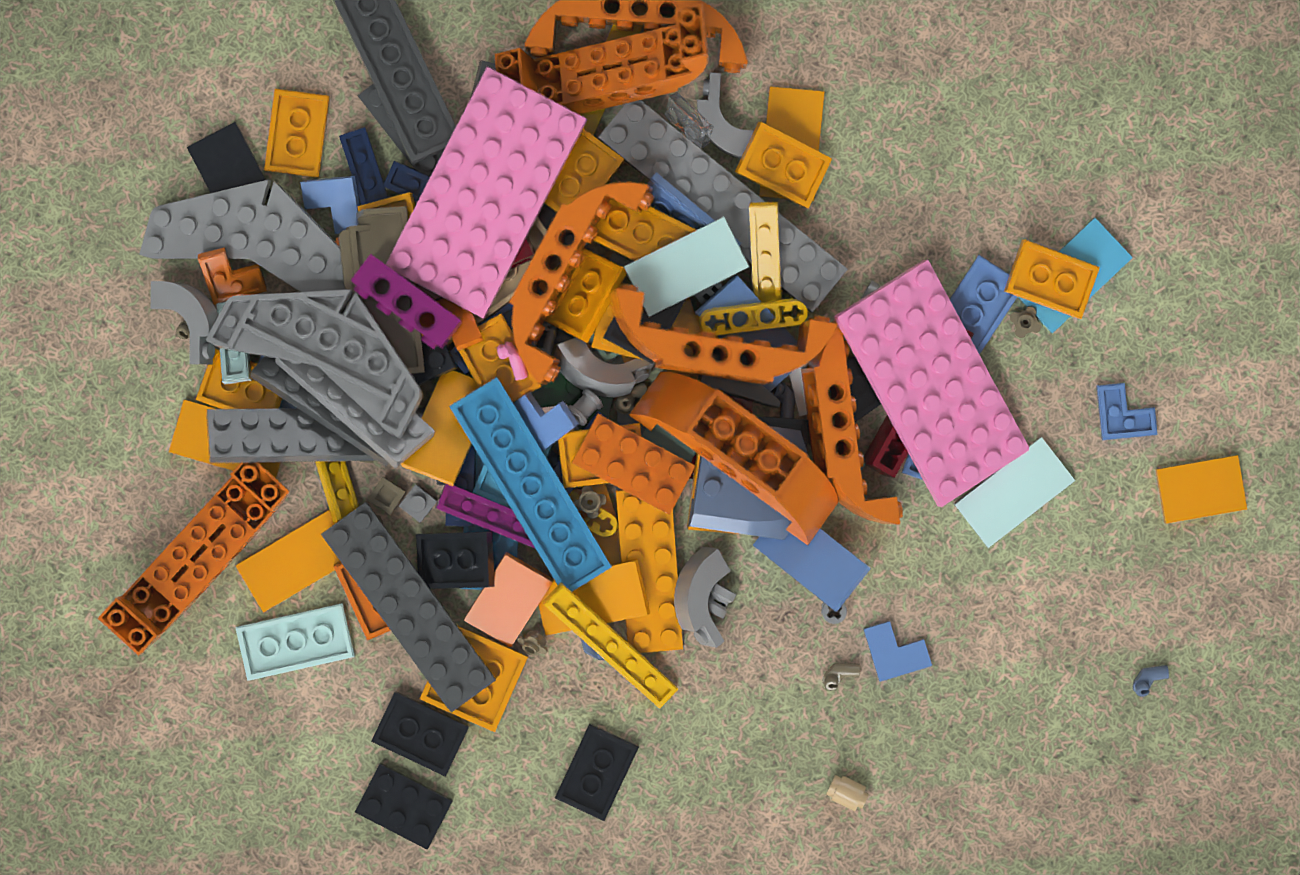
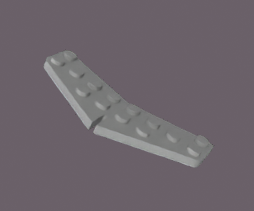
M271 180L155 207L150 214L139 255L152 259H198V254L225 247L228 259H251L300 292L345 290L340 246L276 181L273 182L267 206L265 201ZM352 293L351 297L349 298L348 302L351 301V299H352V297H353V293ZM345 306V308H344V310H343V312H342V315H343V314L345 313V311H346V306Z
M352 290L232 296L225 302L206 341L222 349L317 365L388 433L400 439L402 438L421 402L422 391L356 292L343 315L342 312L353 293Z

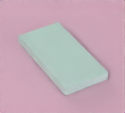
M723 217L624 268L633 286L638 287V292H644L643 306L650 317L749 266Z
M1040 437L1029 446V451L992 474L954 505L987 548H989L1072 484L1075 479L1044 439Z
M343 603L235 627L247 681L355 657Z

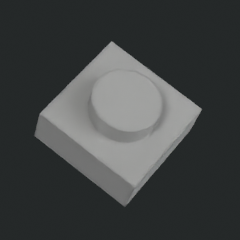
M415 484L399 507L421 523L437 503V500Z

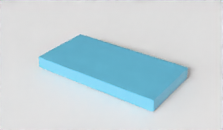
M1096 218L1092 219L1059 251L1100 267L1089 299L1133 258ZM1018 297L1026 307L1035 308V316L1051 333H1054L1071 317Z

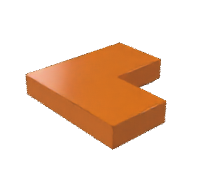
M225 247L198 254V261L214 305L226 302L232 296L254 295L267 291L260 265L255 264L232 270Z
M446 298L435 301L462 321V324L452 336L457 351L483 341L472 312ZM425 313L420 318V324L424 328H429L435 323V316L432 313Z

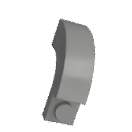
M710 72L709 79H704L703 96H708V100L697 99V113L700 125L707 138L719 150L732 157L741 159L754 130L735 128L725 120L719 106L721 73Z
M151 281V309L174 310L185 319L190 333V364L213 365L215 347L206 341L218 317L213 303L204 293L188 284Z
M578 338L557 344L553 354L555 358L560 360L558 364L561 367L560 372L570 383L583 391L588 389L596 396L619 397L630 394L635 383L642 382L650 376L654 363L650 364L640 359H634L623 364L603 362L592 354L584 341Z
M702 547L684 565L675 587L674 606L676 617L682 630L694 632V637L701 645L717 648L724 642V639L710 617L708 598L713 586L728 574L730 569L719 550L710 547Z

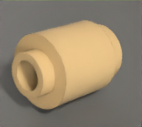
M837 775L834 776L826 795L832 797V801L854 812L857 807L863 808L869 796L865 792L866 786L845 776L841 778Z

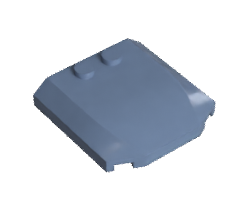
M769 426L808 455L800 430ZM700 455L695 495L691 502L688 526L781 540L787 537L789 532L786 528L790 524V520Z

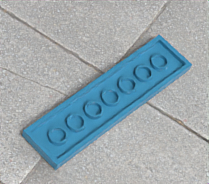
M497 377L449 405L557 585L562 582L569 590L574 591L610 569L612 566Z

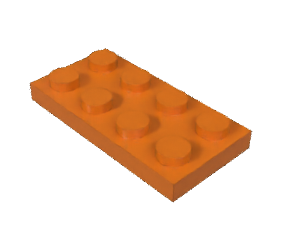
M600 414L596 415L571 462L669 515L695 468V465Z

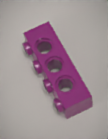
M372 254L368 256L350 280L356 285L353 289L365 299L369 295L378 301L376 307L389 316L392 312L401 318L398 323L412 333L414 329L423 334L420 340L432 349H435L437 345L443 349L462 324L459 318ZM380 280H387L390 283L389 291L383 295L377 294L375 291L376 283ZM404 296L410 297L413 302L412 307L408 311L398 309V301ZM425 313H432L435 316V323L429 328H424L420 324V318Z

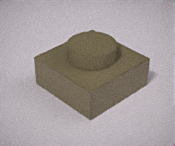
M382 477L369 496L368 501L391 515L406 491L385 477Z

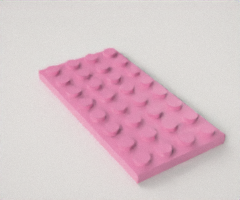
M487 67L386 265L396 273L481 318H485L587 119Z
M929 260L919 262L834 316L937 506L943 507L1029 451L1026 440Z

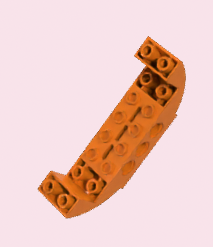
M559 0L541 15L525 42L526 50L530 51L533 57L548 56V53L555 52L557 21H561L562 26L578 27V22L588 23L589 28L606 29V25H616L617 30L633 31V26L644 28V32L676 25V13L671 18H664L660 14L663 8L669 7L675 11V9L702 3L706 38H715L716 34H721L718 67H724V72L740 73L741 69H746L747 66L743 45L734 28L722 14L702 0ZM610 3H616L620 9L615 14H610L605 11V7ZM637 5H644L648 11L643 16H636L632 10Z
M699 3L675 9L676 25L537 59H532L521 48L496 53V72L578 115L677 92L678 88L696 79L705 70L708 63L703 4Z
M631 182L612 183L597 187L579 196L568 206L562 203L509 301V303L513 304L512 326L514 340L524 365L539 384L547 385L548 382L555 381L561 370V367L558 366L560 360L532 345V342L539 341L545 330V327L542 326L544 320L548 316L552 317L559 303L555 300L560 292L565 293L572 280L569 274L573 267L578 268L585 257V253L582 251L586 243L591 244L599 230L595 228L599 219H605L612 207L609 203L610 199L612 198L640 214L643 209L646 211L649 209L655 197L651 194L653 189L647 184ZM573 232L575 240L573 244L566 246L564 237L567 233ZM559 256L562 263L561 267L553 271L551 261ZM546 281L548 290L544 295H539L538 285L540 282Z
M622 284L621 287L616 288L609 295L612 310L620 329L634 347L655 362V368L761 385L771 383L774 377L789 373L808 363L830 341L838 325L830 323V318L814 316V318H809L808 321L800 324L797 346L782 345L781 347L772 348L770 347L771 342L754 340V342L747 344L743 343V338L736 336L716 339V334L711 332L699 331V333L692 335L688 334V329L672 327L668 330H660V324L644 322V325H640L644 292H638L637 286ZM686 344L693 349L692 358L688 357L684 351ZM713 349L720 353L719 362L714 360L712 356ZM741 353L748 359L747 366L740 362Z
M837 325L826 346L807 363L805 369H801L813 463L833 485L839 503L850 512L869 521L899 525L901 524L900 518L903 516L901 502L897 501V497L864 498V495L867 494V484L861 475V467H863L864 461L862 452L858 451L857 440L860 439V430L858 424L854 422L853 412H856V401L850 392L853 377L851 369L847 368L846 357L849 356V347L847 341L843 339L844 335L840 327ZM829 388L832 392L831 398L828 395ZM833 416H834V418H835V424H834V425H833V423H832V417H833ZM836 444H838V446H839V451H838V453L836 452V449H835V448H836Z
M660 372L629 414V416L650 431L653 430L656 424L660 425L791 521L786 530L806 545L810 544L839 502L831 482L807 457L808 455L720 390H715L691 377L674 372Z
M240 463L230 473L232 477L122 596L117 597L98 617L106 627L138 656L147 650L188 610L255 537L288 496L290 491L260 463Z

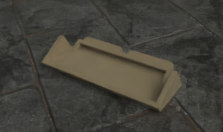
M406 206L363 209L356 213L357 226H349L346 230L340 232L339 245L345 290H352L353 295L355 294L353 289L356 285L350 280L370 254L386 265L408 222ZM402 276L404 279H406L408 282L415 286V282ZM380 280L376 283L375 291L377 294L383 295L389 291V281ZM359 295L410 374L423 373L424 363L420 332L416 329L412 333L398 323L401 318L392 312L389 316L376 307L378 301L369 295L365 299ZM408 296L400 298L398 309L408 311L412 307V299Z

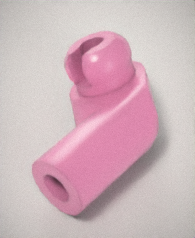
M512 342L498 345V356L500 359L509 357L515 380L528 377L526 366L519 356L515 345Z

